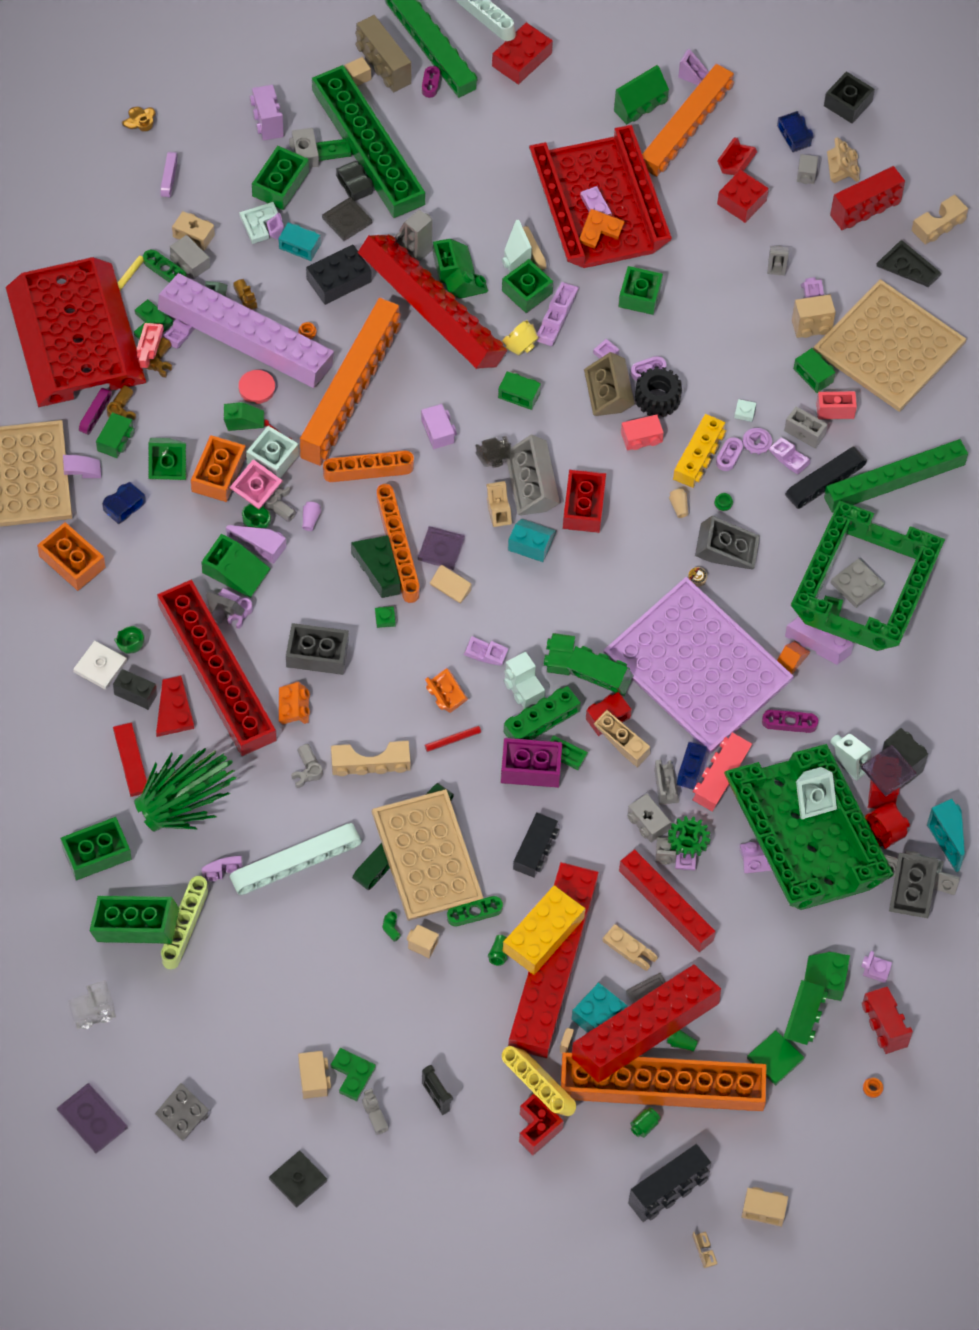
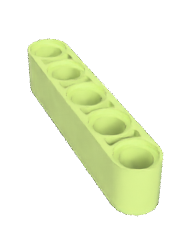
M195 876L190 880L179 906L180 909L173 940L175 938H181L182 940L179 942L172 940V944H164L161 950L162 964L167 969H175L180 964L208 895L207 881L202 876ZM197 886L203 887L201 890L194 889ZM190 903L196 904L194 907H188L187 905ZM184 920L189 921V923L185 925L181 924L180 922ZM168 955L175 956L173 959L166 958Z

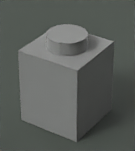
M800 154L796 182L814 184L818 161L817 156Z

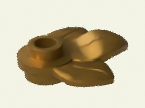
M132 107L128 111L129 118L122 121V125L126 128H139L141 131H149L153 127V117L156 113L152 107H148L145 110L141 107Z

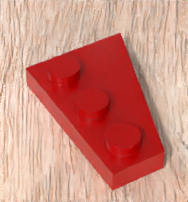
M177 676L163 679L156 737L194 729L182 677Z

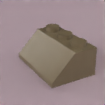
M609 352L584 369L594 416L622 413L635 405L625 358Z

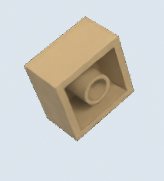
M830 294L795 300L792 324L796 338L826 335L833 328L836 312Z

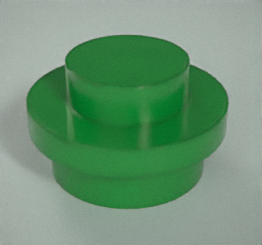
M721 493L716 496L714 505L720 511H727L732 508L733 499L729 494Z

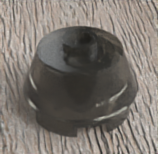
M507 436L502 437L503 440H498L495 437L481 441V446L479 444L475 445V454L484 467L492 466V468H497L510 460L511 443H509Z

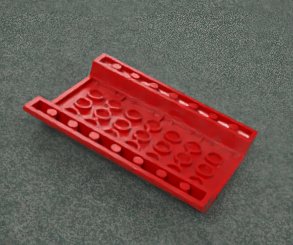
M632 125L615 128L614 137L551 150L548 149L546 142L529 145L567 262L582 268L598 266L653 254L671 241L672 237ZM597 186L612 213L611 216L624 221L618 239L601 233L594 249L581 244L579 240L589 214L580 197V192Z

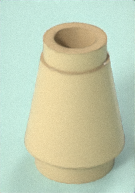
M684 489L671 491L669 500L677 517L683 518L688 516L687 493L684 492Z

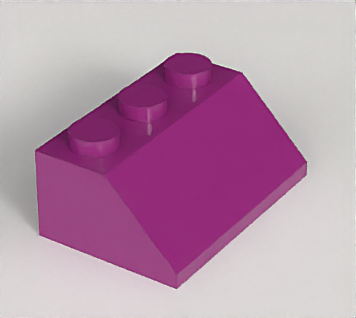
M504 738L501 783L559 788L562 742Z

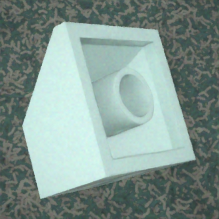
M519 220L515 221L504 250V258H502L503 266L508 268L509 273L526 260H531L532 247Z
M822 767L803 772L796 781L801 819L836 810L833 773Z

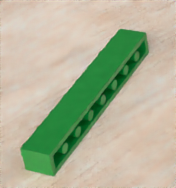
M385 0L387 6L433 66L439 68L440 75L458 98L476 90L478 81L476 74L470 71L467 62L460 58L457 49L450 45L449 39L443 36L439 26L433 23L431 16L423 10L418 0Z
M961 439L828 485L826 486L824 499L831 512H834L839 500L855 505L966 465L968 452Z

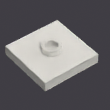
M94 640L73 671L106 690L127 662V658Z

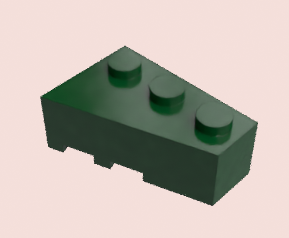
M388 535L351 542L352 556L356 558L361 569L365 571L380 597L400 595V581Z

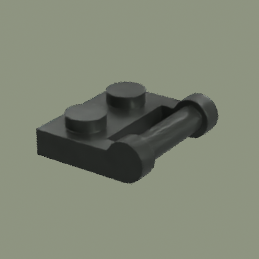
M428 1065L422 1070V1084L443 1116L450 1112V1103L453 1097L450 1093H447L436 1076L434 1067Z

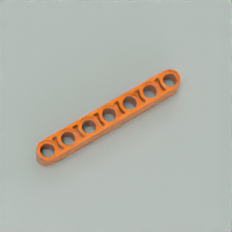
M382 484L377 488V505L385 534L389 537L402 597L406 602L414 603L419 599L417 574L392 486Z

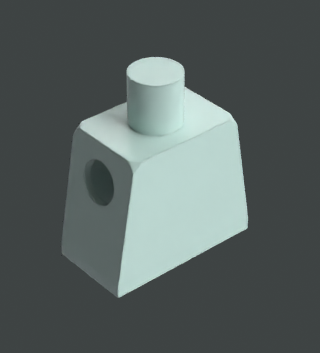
M848 734L844 738L835 735L831 739L830 743L835 747L836 760L856 781L871 770V749L852 734Z

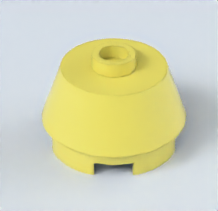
M526 320L514 328L502 342L506 345V349L520 356L524 352H530L535 347L534 343L539 338L534 325Z

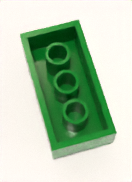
M97 896L89 931L97 942L172 944L180 908L172 897Z

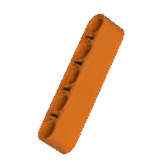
M409 451L330 458L323 463V477L328 482L407 475L414 470V456Z

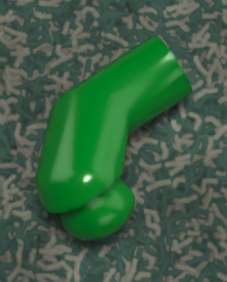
M390 911L384 916L382 928L395 942L401 937V934L395 929L397 914Z

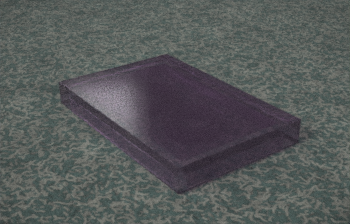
M89 1083L57 1107V1111L95 1154L128 1129L123 1120Z

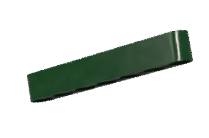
M436 783L426 793L427 795L430 793L447 790L450 801H452L454 797V794L450 792L448 789H446L444 786H442L440 783ZM382 842L357 868L352 877L353 880L367 890L372 889L390 869Z

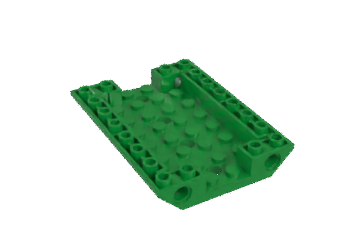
M827 744L794 752L789 761L763 768L757 762L724 772L790 906L804 910L867 892L894 875ZM819 767L832 772L837 809L801 819L796 781L803 772ZM774 781H781L783 786L776 785ZM791 813L798 814L800 819L793 818ZM807 846H813L816 852L810 851ZM824 879H830L833 885L826 884Z

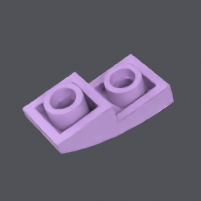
M233 856L211 862L202 867V877L208 881L223 879L222 872L233 873L242 868V857Z

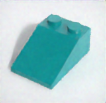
M950 799L931 808L927 827L955 872H958L965 855L962 810L958 804H955L953 799Z

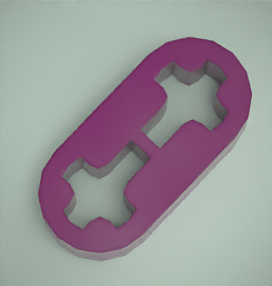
M429 66L424 71L422 94L425 97L432 98L438 92L440 81L439 68Z

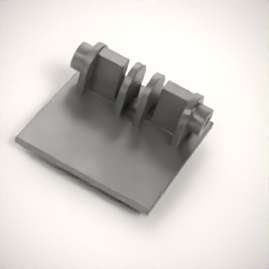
M180 1083L156 1111L155 1115L184 1141L201 1120L205 1121L209 1117L207 1114L209 1109Z

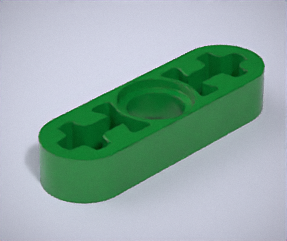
M150 249L144 252V265L169 283L178 273L187 277L183 269L156 250ZM164 265L170 267L168 271L160 270V268Z
M491 896L450 908L447 912V921L451 926L457 927L498 916L503 910V902L499 897ZM491 903H494L497 909H493ZM477 907L481 912L474 916L470 914L469 910ZM454 913H456L457 916H459L458 920H456L455 917H453Z

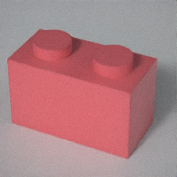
M855 391L818 392L816 402L817 418L854 419L857 408Z
M657 415L622 422L621 435L627 451L632 449L638 450L650 445L655 446L663 442L664 432Z

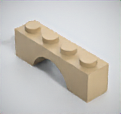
M409 741L389 742L386 750L374 757L359 755L350 744L331 746L332 775L346 776L348 774L365 775L367 773L384 774L392 771L398 773L410 770Z

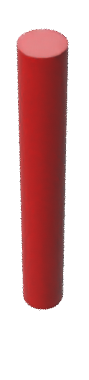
M479 726L425 744L424 746L426 751L429 752L479 734L481 729Z

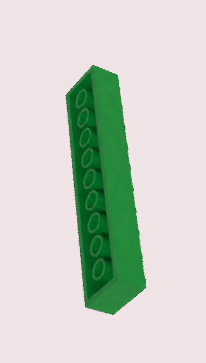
M341 65L312 77V91L341 137L350 146L351 152L359 165L363 166L367 178L372 180L373 187L392 217L396 218L424 206V189L345 67Z

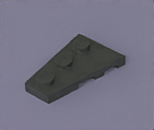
M902 240L876 263V266L926 287H929L941 276V272Z

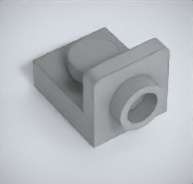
M657 837L655 862L665 865L675 863L676 849H670L672 843H668V838Z

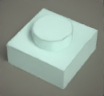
M738 399L734 418L752 422L756 403Z

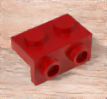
M734 137L717 160L722 174L735 176L739 170L744 171L756 155L757 150L752 146L741 145L739 139Z

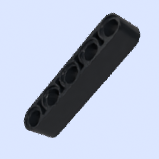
M851 447L792 485L786 491L785 496L797 509H800L825 493L826 486L843 481L865 466L867 459L856 447Z

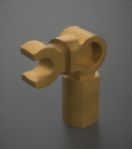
M244 279L235 281L233 287L242 301V305L251 310L256 309V298L254 293L251 292L250 285L247 286Z
M164 337L161 338L154 359H150V364L146 368L158 371L160 376L165 378L167 374L163 369L172 370V365L169 362L161 361V358L171 347L169 340Z
M124 385L113 402L107 405L108 417L113 412L126 418L136 419L134 412H126L123 409L133 395L131 388Z

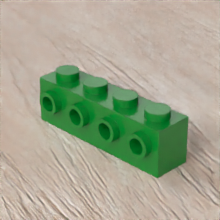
M568 686L563 689L559 688L548 698L544 697L531 708L527 707L522 710L521 714L508 718L504 723L503 732L507 738L533 740L579 713L581 702Z

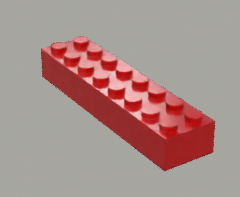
M693 964L574 1041L572 1059L600 1083L717 1006L720 1002L721 988Z

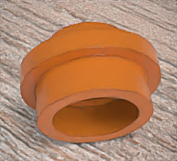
M304 322L299 327L298 333L312 339L316 336L317 330L312 323Z
M868 1078L863 1084V1091L868 1097L876 1098L882 1094L883 1084L877 1078ZM874 1086L876 1090L872 1091L869 1087Z

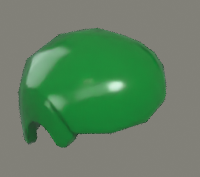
M248 504L242 510V519L245 527L266 529L270 525L271 515L264 506L257 509L252 504Z
M130 626L118 631L117 638H114V641L122 652L131 654L138 652L145 642V635L141 629Z

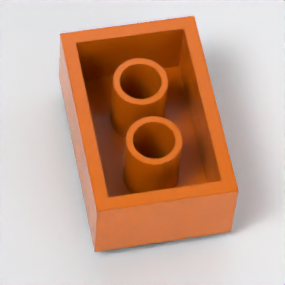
M210 435L191 478L192 492L227 502L232 491L230 486L238 478L246 459V446Z
M66 522L37 545L39 557L77 591L106 568L104 556Z

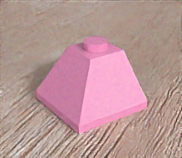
M253 459L230 486V489L257 509H260L283 481Z

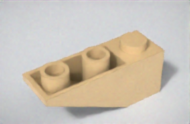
M606 710L594 723L613 746L637 768L650 755V746L609 711Z

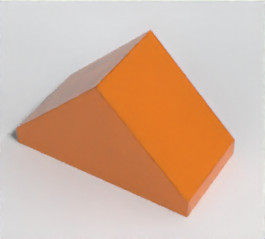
M794 641L785 645L777 661L793 674L810 654V651Z

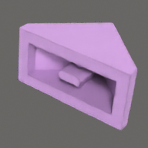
M688 49L680 61L678 77L699 85L709 71L694 53Z

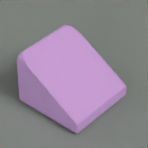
M277 213L266 222L270 237L277 240L284 229L280 213Z

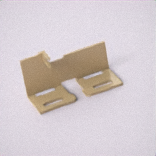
M693 1232L692 1237L703 1268L717 1265L712 1250L703 1253L700 1248L711 1246L707 1233L703 1232L695 1235ZM702 1236H705L707 1243H704ZM710 1255H712L714 1262H711Z

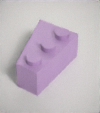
M273 85L252 88V95L249 97L251 106L255 107L253 109L254 120H258L256 124L258 134H261L262 140L283 137L282 112H279L280 106L277 103V96Z
M800 617L796 618L786 627L785 637L798 641L805 648L809 647L816 651V654L836 665L852 653L853 643L851 641L808 626Z

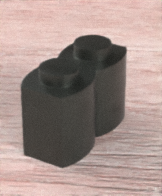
M357 161L336 168L337 179L352 202L372 194L373 182L370 178H367L363 166L359 165Z

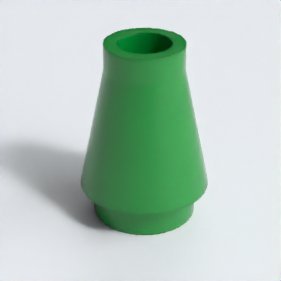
M504 935L496 936L488 953L489 962L496 966H501L507 961V954L503 952V941L507 938Z
M682 1030L668 1037L666 1043L670 1044V1047L693 1052L698 1040L693 1039Z

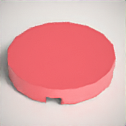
M252 370L246 372L239 380V393L249 403L261 404L267 402L274 394L275 381L268 372Z

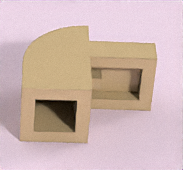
M505 481L486 484L487 505L493 527L512 524Z

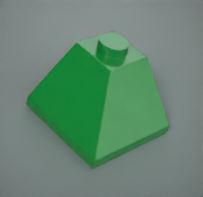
M150 438L148 442V479L186 480V443L171 438Z

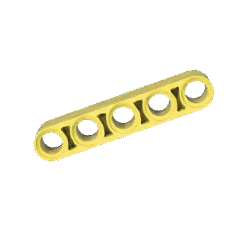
M508 1046L503 1050V1062L552 1112L564 1116L574 1114L576 1110L574 1099L525 1050L513 1046Z

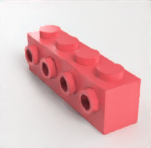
M733 732L729 738L725 736L720 744L721 752L714 754L710 761L713 763L712 767H707L701 776L704 778L702 784L698 782L692 791L695 793L692 800L713 812L729 785L724 772L738 768L741 765L752 743Z

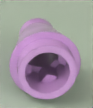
M306 502V505L303 506L302 529L307 531L313 530L321 513V506L318 503Z

